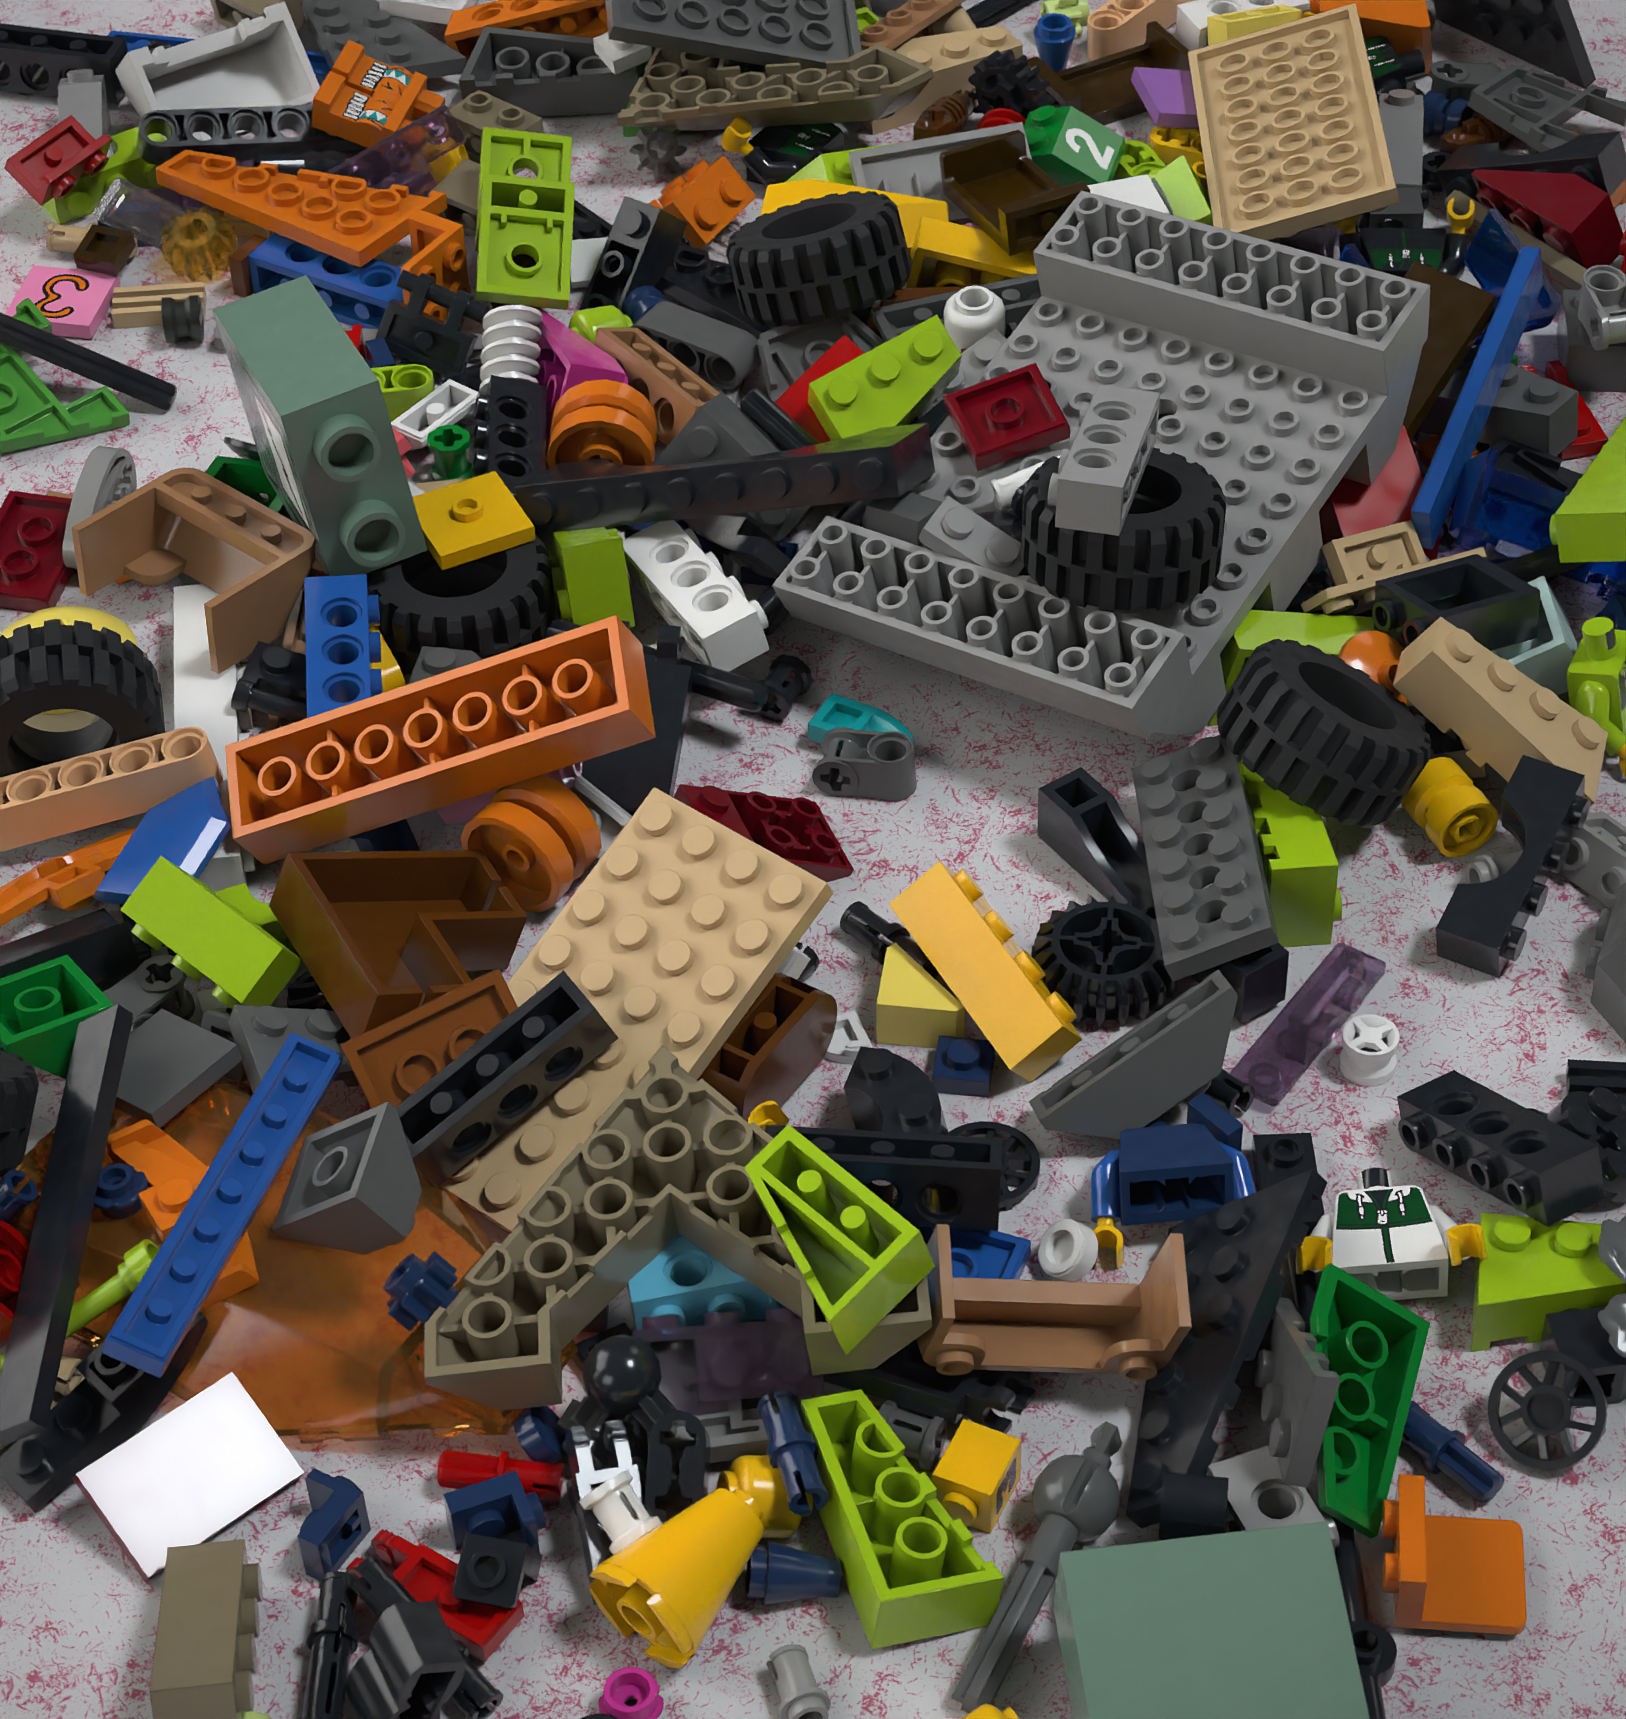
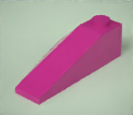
M535 308L542 314V321L536 326L542 333L540 340L535 342L541 348V353L538 358L534 359L540 365V370L533 378L537 379L539 385L547 386L546 450L548 452L551 438V423L556 402L568 389L585 381L602 379L628 385V377L625 376L626 373L615 358L544 310Z

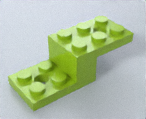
M483 127L475 251H478L475 301L560 310L568 309L575 183L570 182L571 136ZM519 168H527L533 171L537 177H517L513 172ZM518 254H526L531 256L537 264L530 268H522L516 265L512 258Z

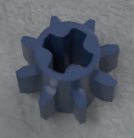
M435 1251L425 1262L415 1254L408 1255L396 1266L383 1286V1290L391 1296L386 1304L390 1307L387 1313L408 1331H411L419 1321L425 1324L440 1306L446 1309L460 1293L453 1287L454 1283L458 1280V1277L454 1275L457 1269Z

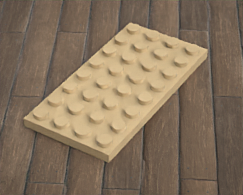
M1356 3L1188 52L1213 225L1215 227L1263 240L1277 237L1287 238L1295 235L1298 231L1320 225H1333L1348 217L1366 212H1379L1388 206L1400 203Z
M654 787L507 982V986L519 1007L564 970L618 1036V1039L439 1185L438 1188L503 1230L511 1233L519 1223L517 1215L577 1144L579 1142L584 1144L595 1131V1123L626 1087L632 1090L650 1069L648 1061L662 1045L678 1058L679 1065L698 1080L834 894L828 883ZM415 1166L417 1174L428 1180Z

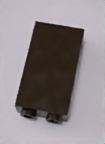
M1153 21L1147 23L1146 42L1143 45L1058 72H1054L1038 56L1027 59V66L1031 69L1039 66L1041 68L1038 74L1040 81L1049 80L1050 85L1045 89V92L1055 97V102L1050 106L1055 108L1072 106L1105 126L1148 112L1131 81L1134 67L1190 71L1188 52L1190 51L1159 23Z
M1014 130L944 151L939 155L943 194L1010 256L1037 248L1080 191L1090 193V188L1083 182L1061 187L1029 159L1026 151L1025 135L1020 130Z
M1414 261L1404 276L1406 279L1430 285L1428 337L1422 347L1403 421L1414 454L1417 451L1413 442L1414 434L1482 330L1488 329L1499 303L1496 295L1418 261Z

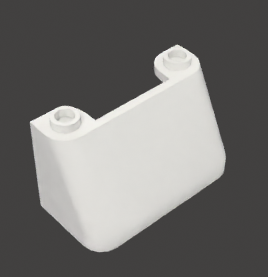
M285 1L265 7V19L264 16L252 20L249 18L242 19L235 27L168 49L160 46L155 48L152 53H150L148 46L127 52L115 72L139 117L142 119L148 112L155 110L311 105L320 86ZM246 130L237 131L236 134L246 132ZM195 132L192 134L194 138L201 141L211 139V137L204 132Z

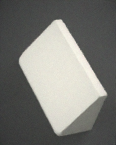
M449 379L392 421L391 425L405 436L412 446L410 450L423 448L427 445V437L430 432L439 426L454 425L474 410L478 392Z

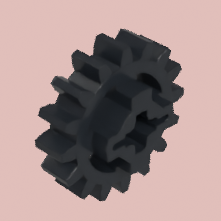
M999 50L994 51L973 67L975 73L968 78V81L975 87L968 92V97L977 100L978 105L973 109L974 113L977 114L983 113L985 115L990 110L1006 108L1021 114L1027 120L1030 111H1035L1043 106H1050L1055 102V97L1045 92V89L1050 85L1049 80L1040 81L1038 78L1041 68L1039 66H1035L1032 69L1027 66V56L1025 55L1015 60L1012 50H1007L1003 54Z

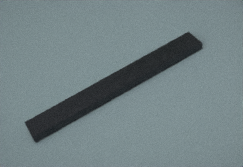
M119 1004L78 1024L0 1376V1444L3 1446L47 1428L133 1021V1013Z

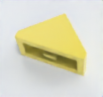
M897 943L887 947L876 1001L877 1043L937 1049L939 1036L965 1038V1008L961 1002Z

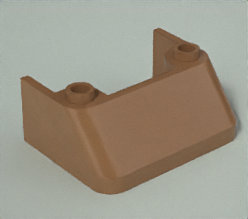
M195 468L171 470L71 527L80 592L87 597L124 575L148 586H159L182 572L220 594L204 604L211 670L217 674L222 673L251 655L258 641L269 644L281 635L304 585V577L308 576L316 557L314 536L309 530Z
M937 1224L927 1244L928 1251L935 1264V1267L927 1274L933 1327L916 1338L924 1362L936 1367V1371L943 1375H963L972 1370L1119 1374L1120 1378L1126 1381H1145L1155 1377L1157 1370L1162 1369L1168 1364L1192 1327L1183 1234L1170 1233L1140 1284L953 1277L950 1226L948 1224Z

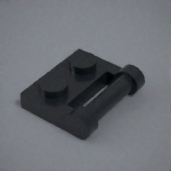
M258 641L242 677L236 684L230 707L242 712H247L250 708L293 722L306 719V655Z

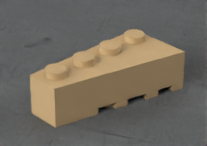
M1003 25L908 39L893 49V51L931 68L933 78L911 104L895 111L891 117L860 122L872 135L914 123L922 112L939 98L952 96L958 90H962L963 94L965 90L971 91L975 87L968 81V78L975 73L973 67L997 50L1001 54L1007 50H1012L1015 60L1023 55V44Z
M1442 617L1437 619L1401 652L1393 687L1442 733L1452 729L1460 737L1462 745L1466 750L1465 754L1480 768L1487 762L1509 782L1522 755H1526L1585 775L1584 797L1591 800L1590 806L1595 803L1608 732L1601 728L1595 720L1579 713L1559 699L1553 691L1540 686L1517 670L1510 661L1500 658L1475 641L1468 632L1458 629Z

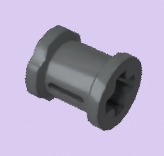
M887 1400L882 1404L879 1413L905 1446L904 1456L918 1461L920 1469L928 1472L932 1471L941 1456L945 1444L948 1421H944V1418L938 1416L929 1419L901 1410L895 1402Z

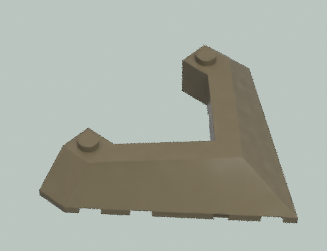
M879 43L845 60L826 61L827 69L809 68L801 70L800 63L767 64L765 66L766 73H743L746 62L656 48L645 67L644 76L639 78L629 95L631 103L629 108L620 111L617 122L618 126L699 131L726 129L736 117L743 118L751 127L879 120L889 118L895 111L911 104L931 81L933 71L931 68Z
M662 1045L648 1061L650 1069L632 1090L627 1087L595 1123V1131L584 1144L580 1142L520 1211L517 1215L519 1223L500 1245L493 1243L464 1277L465 1287L446 1309L440 1306L425 1323L424 1378L427 1385L499 1411L563 1404L561 1351L628 1285L630 1279L654 1260L679 1234L803 1319L804 1335L812 1375L874 1369L932 1328L928 1277L926 1275L845 1355L744 1169L774 1138L756 1123L749 1124L738 1115L737 1107L703 1079L697 1081L679 1065L678 1058Z

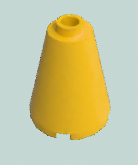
M718 1488L600 1563L589 1576L596 1578L589 1585L591 1594L604 1615L626 1639L634 1631L638 1632L651 1643L643 1652L644 1654L669 1668L681 1669L696 1653L763 1536L764 1527L760 1521V1518L763 1516L762 1510L746 1492L740 1489H734L731 1492L724 1488Z

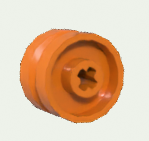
M608 379L585 381L568 389L556 402L550 430L551 438L547 453L548 468L550 469L564 462L601 458L621 465L651 466L654 463V445L658 426L654 408L646 397L636 389L625 383Z
M544 775L500 788L493 795L491 803L481 808L465 824L460 837L462 850H482L502 879L499 887H507L525 912H543L553 907L570 889L572 881L581 877L596 861L602 848L600 830L590 810L575 793L557 780Z

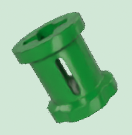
M444 425L437 427L428 434L427 445L429 450L434 453L435 461L431 469L433 482L472 478V463L467 460L466 451L470 446L471 440L466 429H462L458 425Z

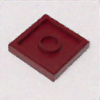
M1036 363L943 396L945 408L977 471L1070 438V426Z

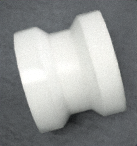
M1375 1014L1356 1016L1345 1024L1342 1030L1343 1049L1339 1059L1340 1071L1345 1078L1361 1086H1378L1385 1084L1393 1078L1397 1066L1396 1052L1400 1041L1399 1030L1395 1024L1387 1018Z

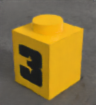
M966 1419L962 1420L932 1474V1483L938 1489L936 1498L953 1520L960 1518L966 1527L970 1526L991 1534L1021 1478V1439Z

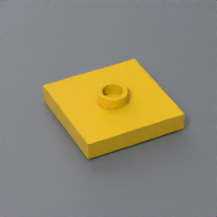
M496 471L413 497L426 546L442 570L536 540L533 523Z

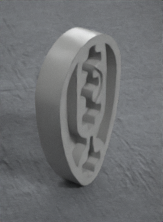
M98 446L89 454L79 476L66 522L62 556L66 567L77 569L71 527L137 490L135 463L128 450Z

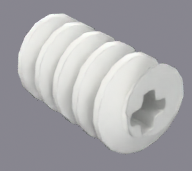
M507 305L490 310L484 316L482 326L485 330L482 336L484 349L481 353L483 366L480 370L482 383L480 384L479 392L486 393L491 375L539 385L537 379L533 378L540 370V365L537 361H534L541 353V348L538 344H535V342L540 340L542 333L536 327L542 321V314L539 310L524 305Z

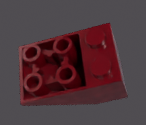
M1475 169L1471 174L1479 192L1477 199L1484 207L1587 270L1597 265L1610 266L1619 256V246L1623 231L1609 194L1576 174Z
M684 784L679 785L673 797L825 882L851 876L854 870L823 816L821 809L814 801L802 797L791 799L768 796L757 791L745 793L722 790L711 785L699 787Z

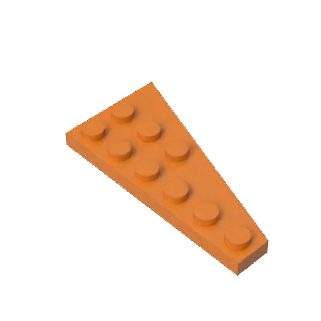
M184 150L155 168L157 184L357 267H362L369 263L373 258L409 235L408 218L418 209L434 215H438L447 209V194L445 192L431 190L428 194L429 197L409 194V186L392 184L389 189H375L367 187L365 179L306 169H299L297 175L279 173L278 165L264 162L258 167L248 168L237 166L234 157Z

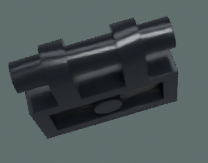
M403 270L398 278L397 287L412 293L407 305L395 299L388 302L375 339L383 337L390 352L426 366L442 375L453 371H458L460 374L463 373V368L467 367L478 336L461 329L466 317L482 324L484 316L489 311V307L474 301V295L461 289L456 293L436 284V278L421 273L420 276ZM428 300L450 310L446 321L424 312Z

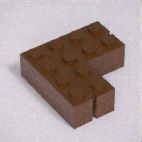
M482 850L287 853L269 904L273 914L351 1039L472 981L466 970L476 972L481 970L507 969L528 918L507 887H499L502 879Z

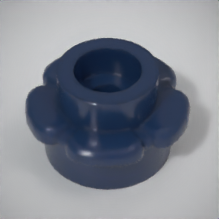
M121 1163L111 1164L103 1168L99 1177L94 1206L105 1217L111 1219H123L136 1214L142 1209L138 1193L148 1188V1181L143 1172H136L133 1166Z

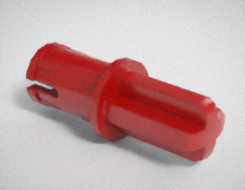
M445 1450L439 1458L437 1481L441 1487L460 1489L516 1471L525 1494L535 1491L539 1500L559 1504L563 1487L561 1477L564 1476V1463L554 1464L510 1458L509 1451H502L499 1457Z

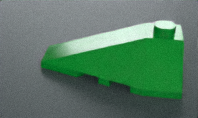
M1330 1263L1323 1268L1310 1317V1331L1317 1341L1315 1352L1326 1355L1329 1360L1328 1371L1336 1372L1341 1379L1317 1457L1319 1509L1371 1539L1379 1534L1382 1522L1383 1500L1388 1497L1430 1322Z

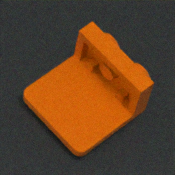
M722 155L709 165L702 159L683 175L686 181L681 175L660 191L662 195L657 200L653 199L648 204L658 207L686 222L687 226L683 234L694 248L700 249L709 243L757 196L726 157Z
M418 209L408 218L413 258L403 265L401 272L406 270L417 276L424 273L436 278V284L456 293L461 289L471 294L463 225ZM402 289L404 304L407 305L412 293ZM429 300L424 309L425 313L443 321H446L450 311Z
M1398 1474L1395 1500L1384 1499L1382 1508V1539H1393V1553H1384L1382 1584L1383 1592L1393 1593L1394 1627L1508 1635L1522 1633L1526 1626L1527 1610L1523 1529L1520 1524L1513 1520L1425 1515V1476Z

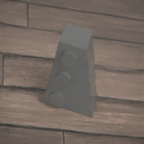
M1471 347L1414 434V439L1418 437L1419 432L1443 435L1478 350ZM1510 363L1478 442L1489 444L1490 449L1505 437L1557 456L1577 439L1578 391Z
M721 392L697 410L651 466L727 460L784 450L731 399ZM817 505L746 513L762 524L760 527L762 531L780 542L795 530Z

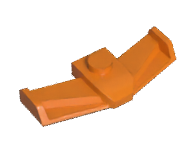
M138 825L66 854L53 857L34 866L28 872L0 887V927L40 903L48 904L64 911L78 910L91 904L94 901L93 895L106 876L105 871L110 870Z
M146 1119L109 1135L106 1146L109 1156L115 1164H128L133 1166L136 1172L140 1171L145 1174L149 1188L138 1193L143 1211L164 1243L210 1166H206L165 1131ZM246 1230L203 1304V1309L259 1283L248 1230Z

